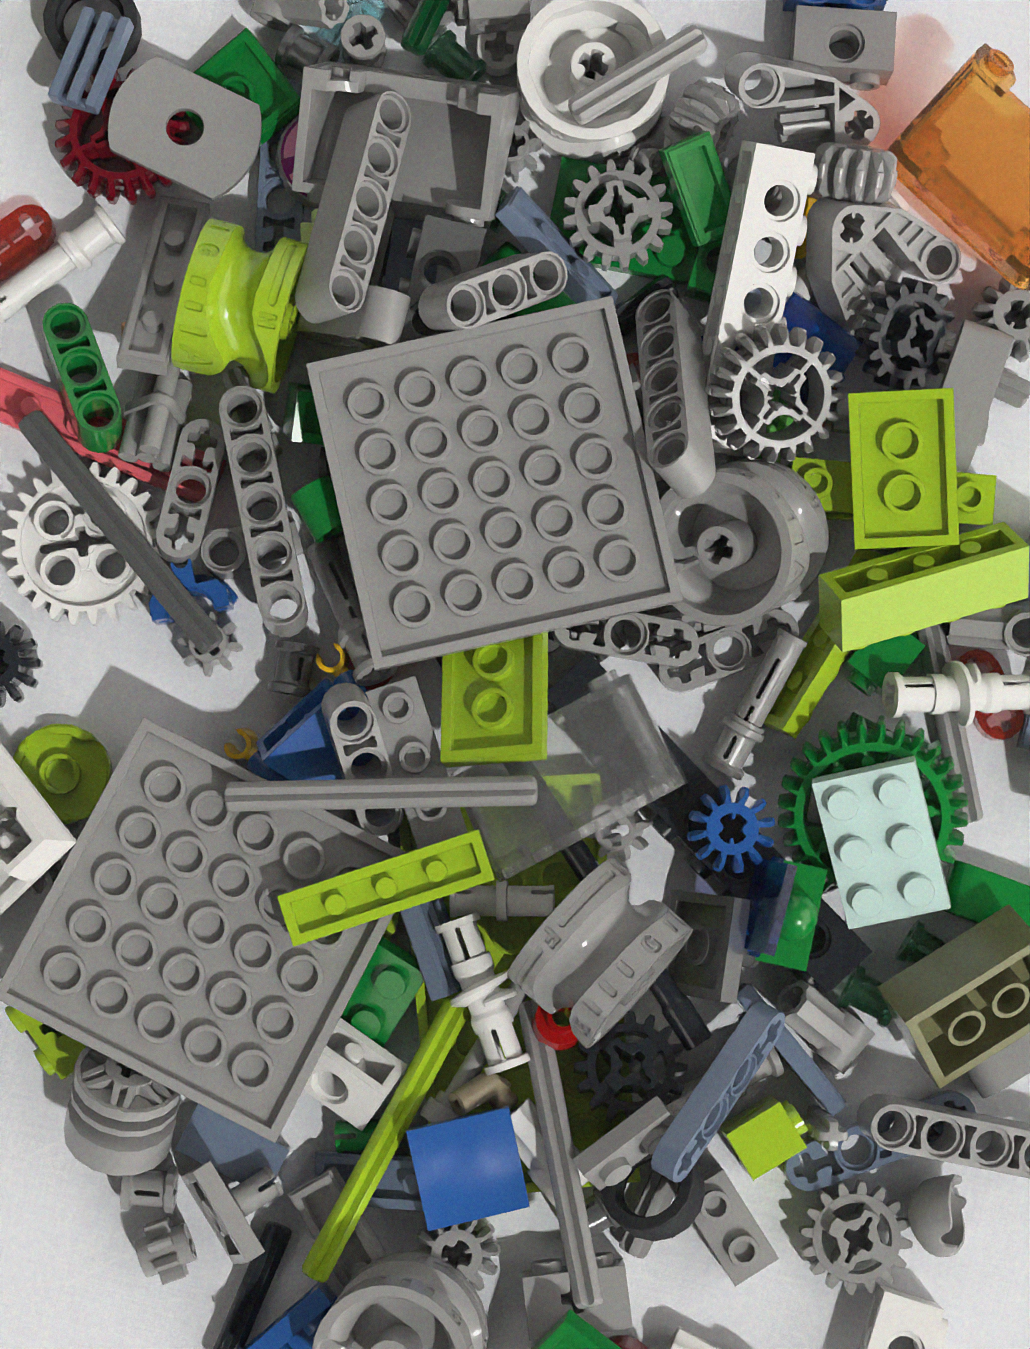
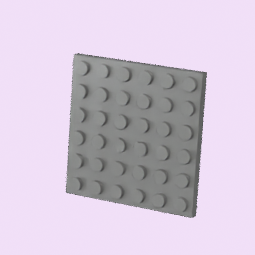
M612 296L491 322L471 329L455 330L306 364L375 671L683 601L653 468L649 464L647 457L646 438Z
M143 717L80 833L77 842L73 846L0 981V1001L276 1143L394 915L391 914L293 947L277 896L407 852L325 810L230 811L226 808L224 799L227 783L267 780Z

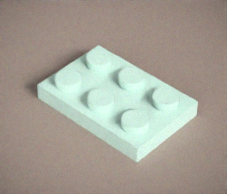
M915 756L812 778V787L848 929L951 908V901Z

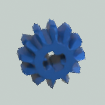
M723 785L718 788L720 806L716 804L711 796L705 793L699 800L710 813L705 815L699 811L689 812L688 819L704 825L703 830L688 832L687 840L696 841L705 838L707 844L698 849L695 856L698 860H702L713 850L717 852L712 863L714 871L720 872L725 865L727 855H730L731 867L734 873L743 872L744 868L741 853H744L750 862L758 865L762 862V857L753 847L754 843L768 848L773 846L774 840L768 836L760 835L759 828L774 826L775 819L773 817H766L757 820L755 814L767 805L763 798L756 800L749 808L745 806L749 797V788L741 787L737 792L735 802H731L730 790L727 785ZM725 815H728L729 821L735 819L736 816L743 823L738 829L739 835L742 838L735 844L733 838H729L724 842L719 836V833L723 830L720 819Z

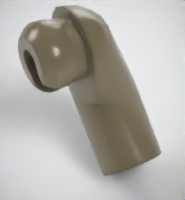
M481 1073L448 1095L451 1107L461 1116L466 1115L482 1103H489L492 1109L508 1106L509 1110L518 1104V1096L510 1089L512 1086L510 1081L497 1074L486 1076V1073Z

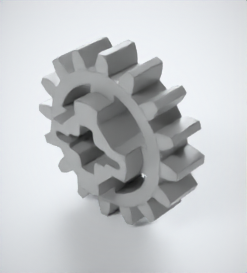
M613 159L607 160L605 173L600 174L595 167H588L587 176L589 182L587 184L578 179L573 181L572 190L578 198L565 197L564 209L575 214L563 218V229L576 230V233L569 239V245L571 248H577L582 245L586 247L583 254V261L585 263L598 256L602 258V271H607L612 261H619L622 272H628L630 259L635 258L638 263L645 266L648 264L649 259L646 251L648 248L658 253L662 251L664 243L657 234L670 235L672 224L661 218L672 214L673 205L670 202L659 201L666 193L667 187L664 183L654 187L650 185L653 173L651 169L648 168L638 176L634 174V161L629 160L625 165L624 171H618ZM624 186L636 190L643 198H636L626 191ZM604 188V196L599 203L589 205L588 209H585L591 196ZM614 198L616 199L617 208H620L621 214L626 216L622 235L619 233V226L615 224V219L610 216ZM647 223H651L647 233L639 241L632 244L631 238L635 230L640 227H646ZM599 233L611 242V246L602 244L591 234Z
M857 1179L854 1191H848L845 1184L840 1181L836 1183L837 1195L830 1197L822 1190L817 1193L822 1202V1206L819 1209L811 1206L805 1207L804 1211L813 1221L811 1225L799 1226L798 1232L810 1238L811 1242L802 1246L800 1251L806 1257L816 1256L817 1259L809 1267L814 1275L821 1274L825 1270L828 1271L825 1280L827 1287L833 1289L842 1280L848 1295H854L857 1283H863L870 1294L875 1293V1279L881 1277L885 1282L891 1284L894 1282L889 1272L891 1266L906 1267L907 1263L898 1253L900 1249H909L913 1246V1242L901 1236L900 1232L909 1228L910 1223L907 1218H896L894 1216L902 1206L897 1199L890 1200L885 1204L883 1203L886 1190L878 1185L871 1194H867L866 1182ZM861 1203L857 1205L854 1212L841 1216L833 1213L843 1205ZM880 1214H882L888 1226V1244L879 1238L876 1226L881 1219L879 1218ZM863 1225L861 1232L867 1237L866 1242L863 1245L854 1243L848 1249L850 1242L844 1237L845 1232L848 1228L857 1231ZM822 1230L832 1236L835 1246L831 1253L832 1258L830 1261L822 1246ZM871 1258L878 1261L867 1269L853 1271L857 1262Z

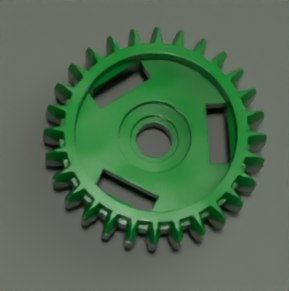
M860 715L857 720L856 731L849 732L844 721L840 720L837 723L836 738L832 739L827 731L821 729L818 734L821 747L818 749L806 741L803 744L802 753L807 761L797 757L791 759L790 770L798 776L785 774L782 778V788L791 793H783L778 796V808L789 810L779 815L778 826L779 828H793L783 835L782 841L785 847L799 845L792 854L793 862L800 863L809 860L808 865L827 869L823 892H826L836 882L822 824L808 822L807 818L812 791V778L884 763V759L888 754L901 758L915 756L917 767L930 780V783L923 789L939 857L944 862L954 863L956 859L955 852L948 845L962 846L964 843L963 832L955 828L967 827L968 825L967 813L957 810L967 807L968 795L963 792H953L963 787V776L961 773L947 775L955 766L951 755L940 760L936 759L941 752L939 740L934 741L926 748L922 746L924 741V730L922 728H919L909 738L905 736V721L903 719L898 722L894 732L886 730V721L883 715L879 716L875 729H868L864 716Z

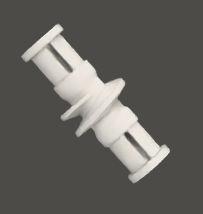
M954 660L945 664L941 674H927L925 677H902L899 672H888L885 675L882 686V701L885 713L889 718H900L903 713L926 712L932 715L955 711L958 723L962 727H968L972 724L975 711L999 713L1001 710H1023L1025 714L1030 715V669H1025L1022 675L980 674L976 663H966L964 665L962 662Z
M475 912L434 928L436 934L442 933L453 964L451 968L454 977L460 983L462 992L450 1001L451 1007H468L474 1034L479 1037L488 1066L484 1068L486 1076L528 1062L530 1057L528 1052L522 1053L512 1024L514 1019L510 1009L504 1002V1000L518 995L517 989L499 988V985L508 978L507 973L509 970L494 974V963L491 954L486 951L476 923L481 918L479 913Z

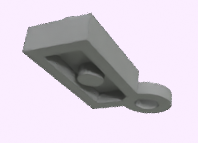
M658 1096L654 1097L572 1160L582 1175L599 1191L606 1186L620 1183L630 1174L632 1166L648 1154L654 1153L659 1141L688 1099L680 1098L665 1105Z

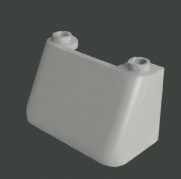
M323 62L304 67L291 191L307 193V201L320 204L347 108L383 92L394 91L406 100L410 108L411 126L391 200L445 208V213L454 215L455 222L480 228L484 227V221L495 219L518 113L519 89L343 62Z

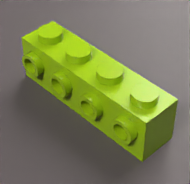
M1005 522L959 534L960 545L918 546L818 575L820 627L843 653L850 650L863 649L873 643L897 636H907L917 630L944 622H954L961 617L989 609H998L1006 604L1028 598L1029 545Z

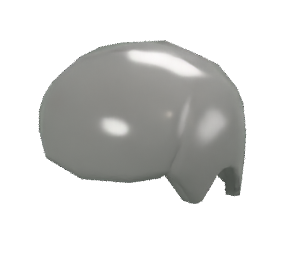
M950 1174L924 1180L910 1196L908 1220L911 1230L921 1246L929 1254L936 1257L956 1255L964 1244L965 1223L962 1209L965 1207L967 1200L965 1197L959 1196L952 1191V1187L961 1184L962 1177L960 1175Z

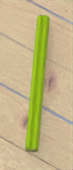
M451 997L444 999L302 1265V1272L317 1282L324 1283L328 1280L406 1133L405 1129L409 1128L470 1013L468 1007H451L450 1001L453 999Z

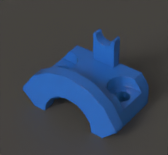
M188 559L187 565L183 568H177L173 562L170 563L173 574L192 597L202 596L211 600L214 609L219 614L234 610V604L239 598L225 582L206 574H194L191 559ZM152 595L149 601L152 621L157 625L175 623L160 602Z

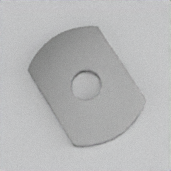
M155 56L140 65L124 81L113 100L108 122V141L111 152L212 201L232 190L248 173L256 159L262 132L261 111L258 104L159 56ZM181 111H189L201 118L204 124V131L197 142L184 146L176 144L169 138L166 131L167 123L174 114Z

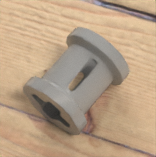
M360 14L351 17L345 22L341 29L344 63L380 68L383 66L387 53L385 46L386 33L378 19L370 15ZM363 40L367 46L372 45V48L365 50L361 44L356 45L355 43Z
M170 1166L167 1171L149 1170L137 1175L122 1176L120 1191L121 1209L129 1210L132 1205L163 1208L165 1213L173 1214L178 1192V1167Z

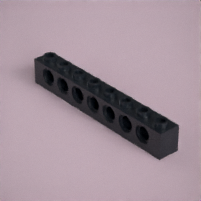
M588 652L548 690V717L563 732L571 727L584 740L578 747L581 752L598 769L607 764L619 777L613 784L616 789L631 804L636 801H642L654 814L650 819L653 820L651 826L669 844L675 838L678 839L690 852L683 858L686 863L704 881L712 875L725 889L720 896L751 900L749 916L760 926L754 933L759 938L764 914L760 907L759 898L762 891L770 886L775 858L785 860V858L773 846L768 848L754 843L753 847L761 855L762 862L758 865L751 862L750 871L740 879L728 875L724 867L720 872L712 869V863L717 854L714 850L702 860L696 858L695 853L707 843L706 841L687 840L690 820L688 815L690 811L710 813L699 800L705 793L711 796L716 804L720 806L718 788ZM591 702L604 703L611 711L612 718L610 724L599 730L590 728L583 720L582 712L584 707ZM625 739H637L645 746L646 758L641 765L630 767L619 759L618 746ZM670 775L680 783L681 795L675 803L664 804L655 797L653 784L659 776ZM728 815L723 816L720 819L723 825V830L719 833L720 838L724 842L729 838H733L734 844L739 842L742 837L739 835L738 829L743 823L736 816L735 819L730 821L728 820ZM821 898L818 922L816 924L821 934L820 945L815 951L810 952L806 971L793 968L789 971L798 981L801 979L814 988L818 987L821 992L829 994L873 951L852 929H848V925Z

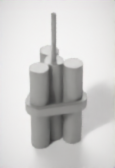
M172 362L168 376L139 372L133 399L125 406L124 417L127 419L118 453V457L126 462H137L139 459L146 463H153V467L162 472H170L172 470L180 434L189 423L186 412L193 384L190 381L178 379L180 368L174 367Z

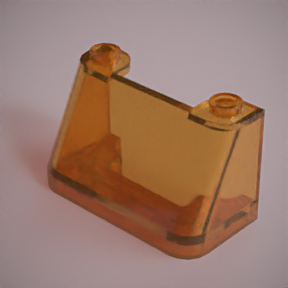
M985 43L970 56L898 135L886 151L892 152L897 157V179L1004 279L1021 290L1029 291L1030 108L1010 91L1016 82L1013 71L1014 64L1011 59L1002 51L992 49Z

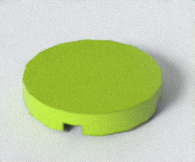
M50 724L34 731L18 745L13 755L14 761L63 824H72L90 817L112 776V764L104 745L92 733L72 724Z

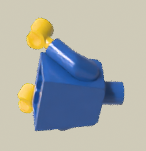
M333 643L335 649L340 653V661L334 667H327L321 655L317 653L316 663L318 667L324 672L334 675L336 678L332 683L327 677L322 680L260 739L249 728L235 729L238 734L244 737L246 748L243 752H240L232 743H225L224 752L232 759L245 758L248 761L247 768L253 774L267 781L343 779L323 717L321 702L324 694L336 684L347 682L357 685L352 675L354 670L347 669L349 664L347 651L341 648L339 644ZM357 685L366 695V692H368L366 687ZM355 706L347 707L339 713L337 719L342 721L350 720L358 714L360 708ZM362 753L356 756L352 765H365L373 758L374 754Z

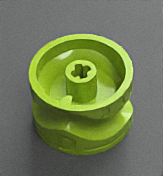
M215 218L208 219L195 244L180 293L172 337L171 357L173 366L210 376L222 372L229 362L235 360L242 364L247 371L248 384L251 388L270 393L277 392L286 374L298 334L294 333L299 316L295 294L309 243L282 237L273 250L269 252H256L249 248L245 241L244 227Z

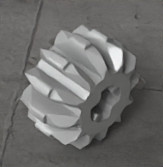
M699 79L694 84H690L685 88L683 96L677 99L673 112L669 114V124L664 130L666 136L664 147L701 131H710L718 157H720V154L726 151L730 138L734 136L733 130L739 121V100L735 99V95L725 91L726 88L713 82L708 83Z
M828 141L816 149L813 163L818 169L817 182L814 189L816 194L837 200L865 204H882L891 198L898 175L896 170L897 157L892 152L854 143Z
M1003 277L999 281V290L989 285L984 288L981 295L985 302L975 303L971 312L976 317L982 319L976 323L1013 335L1008 357L1013 350L1016 359L1021 363L1025 362L1030 354V278H1022L1017 289H1015L1013 281L1009 277ZM1010 310L1015 311L1014 317L1020 314L1024 320L1018 329L1013 328L1014 322L1008 325L1004 319Z
M477 1219L466 1222V1224L461 1223L436 1229L437 1234L425 1229H419L416 1238L430 1247L414 1250V1252L430 1255L447 1262L461 1272L477 1291H481L484 1289V1281L477 1271L479 1270L488 1275H495L497 1273L498 1266L484 1257L500 1254L501 1245L494 1242L482 1243L492 1236L495 1228L490 1223L476 1231L474 1227L478 1222ZM460 1240L466 1243L465 1253H472L469 1259L460 1257L457 1263L454 1264L448 1261L449 1251H443V1247L445 1245L454 1247L457 1241Z

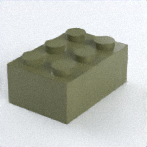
M1010 905L1005 906L877 987L910 1052L939 1089L1030 1032V927Z

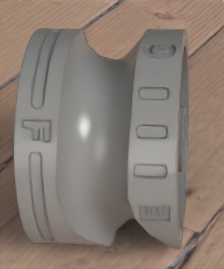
M746 458L732 461L716 467L715 478L712 484L699 496L691 499H682L670 488L660 500L683 597L682 602L672 605L695 621L711 626H733L753 620L797 599L814 583L825 563L829 546V531L823 506L809 483L797 472L779 462L767 463L762 458H755L754 460Z
M613 858L607 859L594 869L555 908L522 948L507 973V977L549 1014H554L561 1008L572 1007L569 1018L571 1029L575 1037L585 1048H590L599 1041L632 1008L675 958L693 931L687 923L662 902L648 900L641 905H631L627 895L631 874Z
M394 1253L382 1256L366 1264L352 1277L320 1322L312 1349H486L488 1341L487 1316L483 1303L473 1285L453 1266L436 1257L421 1253Z

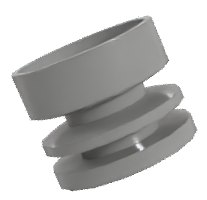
M87 1046L80 1052L74 1066L73 1082L70 1089L71 1098L67 1106L64 1123L66 1146L75 1159L90 1169L112 1176L137 1175L154 1169L167 1157L171 1147L181 1094Z

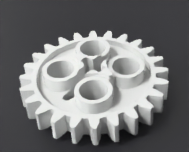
M93 462L89 471L163 560L164 558L159 554L157 547H155L157 529L152 527L153 524L159 521L161 511H145V508L153 500L151 494L145 492L134 497L139 484L135 478L132 477L122 485H119L121 472L118 468L113 467L107 476L103 478L101 466L97 462ZM52 470L51 477L53 483L48 486L35 477L33 483L38 493L34 497L22 492L18 494V497L26 506L24 511L8 510L7 514L18 522L17 529L2 530L3 536L15 541V546L2 551V556L6 559L17 560L18 563L6 572L7 576L11 579H25L16 592L22 597L36 592L37 594L31 605L33 609L39 612L50 603V619L57 622L64 612L68 611L69 622L72 626L76 627L81 622L83 614H87L91 625L99 626L101 612L104 611L115 622L119 621L118 606L122 603L131 610L136 611L138 608L133 595L139 592L150 597L152 593L127 562L125 570L119 577L107 579L103 576L101 567L104 559L114 553L120 554L112 544L89 546L88 555L86 556L76 548L57 550L49 554L41 553V548L45 545L79 544L83 539L82 534L85 533L95 541H104L107 537ZM56 511L67 512L69 524L66 530L58 535H49L45 528L48 516ZM63 560L72 561L75 566L73 579L68 584L62 586L55 585L51 577L54 566Z

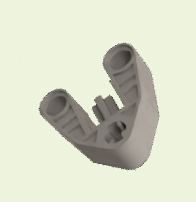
M743 52L734 56L725 68V84L730 92L752 108L763 109L780 106L794 108L819 105L818 108L777 112V119H774V129L777 131L778 142L819 138V140L774 146L815 154L817 147L827 141L868 146L879 132L881 121L877 110L819 66L754 52ZM755 70H761L762 77L759 84L751 90H745L744 85L747 76ZM739 154L732 159L727 170L728 184L732 189ZM773 186L767 191L764 198L765 207L782 201V194L778 186Z
M822 197L813 203L807 216L806 274L832 340L838 345L855 352L864 344L863 338L854 335L856 329L860 328L862 324L865 327L866 320L859 313L861 309L872 310L874 304L871 299L872 292L849 264L852 263L871 287H875L880 280L886 282L892 275L889 272L893 267L872 239L880 247L884 248L885 252L892 257L899 268L905 273L938 284L948 282L955 276L961 264V251L958 245L951 239L901 208L886 203H853Z

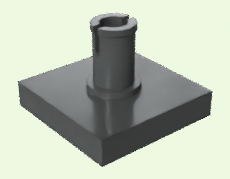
M671 889L669 908L693 929L684 946L666 967L684 995L737 1004L741 968L751 969L759 963V961L754 960L758 938L746 936L751 900Z

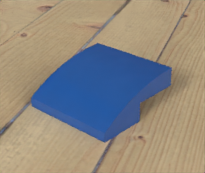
M508 1106L405 1129L428 1231L530 1207Z

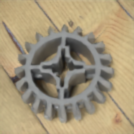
M775 323L771 332H769L765 326L756 325L753 330V341L746 334H737L735 336L736 344L739 348L737 352L728 347L720 349L722 357L728 360L725 367L723 368L719 365L709 367L710 373L720 377L719 384H710L705 387L707 394L718 397V401L709 405L710 415L721 417L714 426L715 432L720 435L729 434L726 445L733 450L743 447V455L751 460H754L761 453L762 459L767 463H775L780 453L783 459L793 461L796 457V445L806 453L813 452V443L810 437L815 435L821 439L829 438L827 430L822 427L825 419L832 422L839 420V414L830 410L831 402L838 403L845 399L843 393L831 389V386L843 379L841 372L828 370L836 360L834 354L828 351L820 353L823 341L815 336L807 339L806 330L797 326L789 332L785 324ZM772 354H793L785 364L780 362L777 367L768 372H764L754 366L759 360ZM808 377L809 392L807 402L804 405L799 394L803 382ZM743 380L747 383L750 390L749 400L743 407L746 412L744 415H742L740 408V389ZM761 380L771 385L779 386L776 389L781 391L780 398L788 406L770 400L773 397L768 396L769 389ZM780 415L789 416L794 420L789 426L776 432H757L764 423L769 425L772 420Z

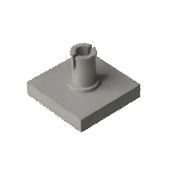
M211 1161L200 1164L180 1176L233 1265L249 1263L265 1252L245 1217L277 1196L280 1197L284 1194L279 1181L272 1183L260 1192L258 1191L259 1187L276 1177L267 1165L230 1190L225 1186Z

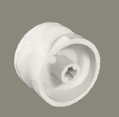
M553 0L543 7L527 25L520 40L517 54V89L520 90L518 109L522 122L526 120L530 122L528 134L532 138L541 139V148L553 157L562 160L563 156L604 165L610 159L617 162L629 156L631 149L636 144L647 139L662 114L670 74L585 125H580L568 108V101L572 96L666 41L659 24L645 8L634 0Z

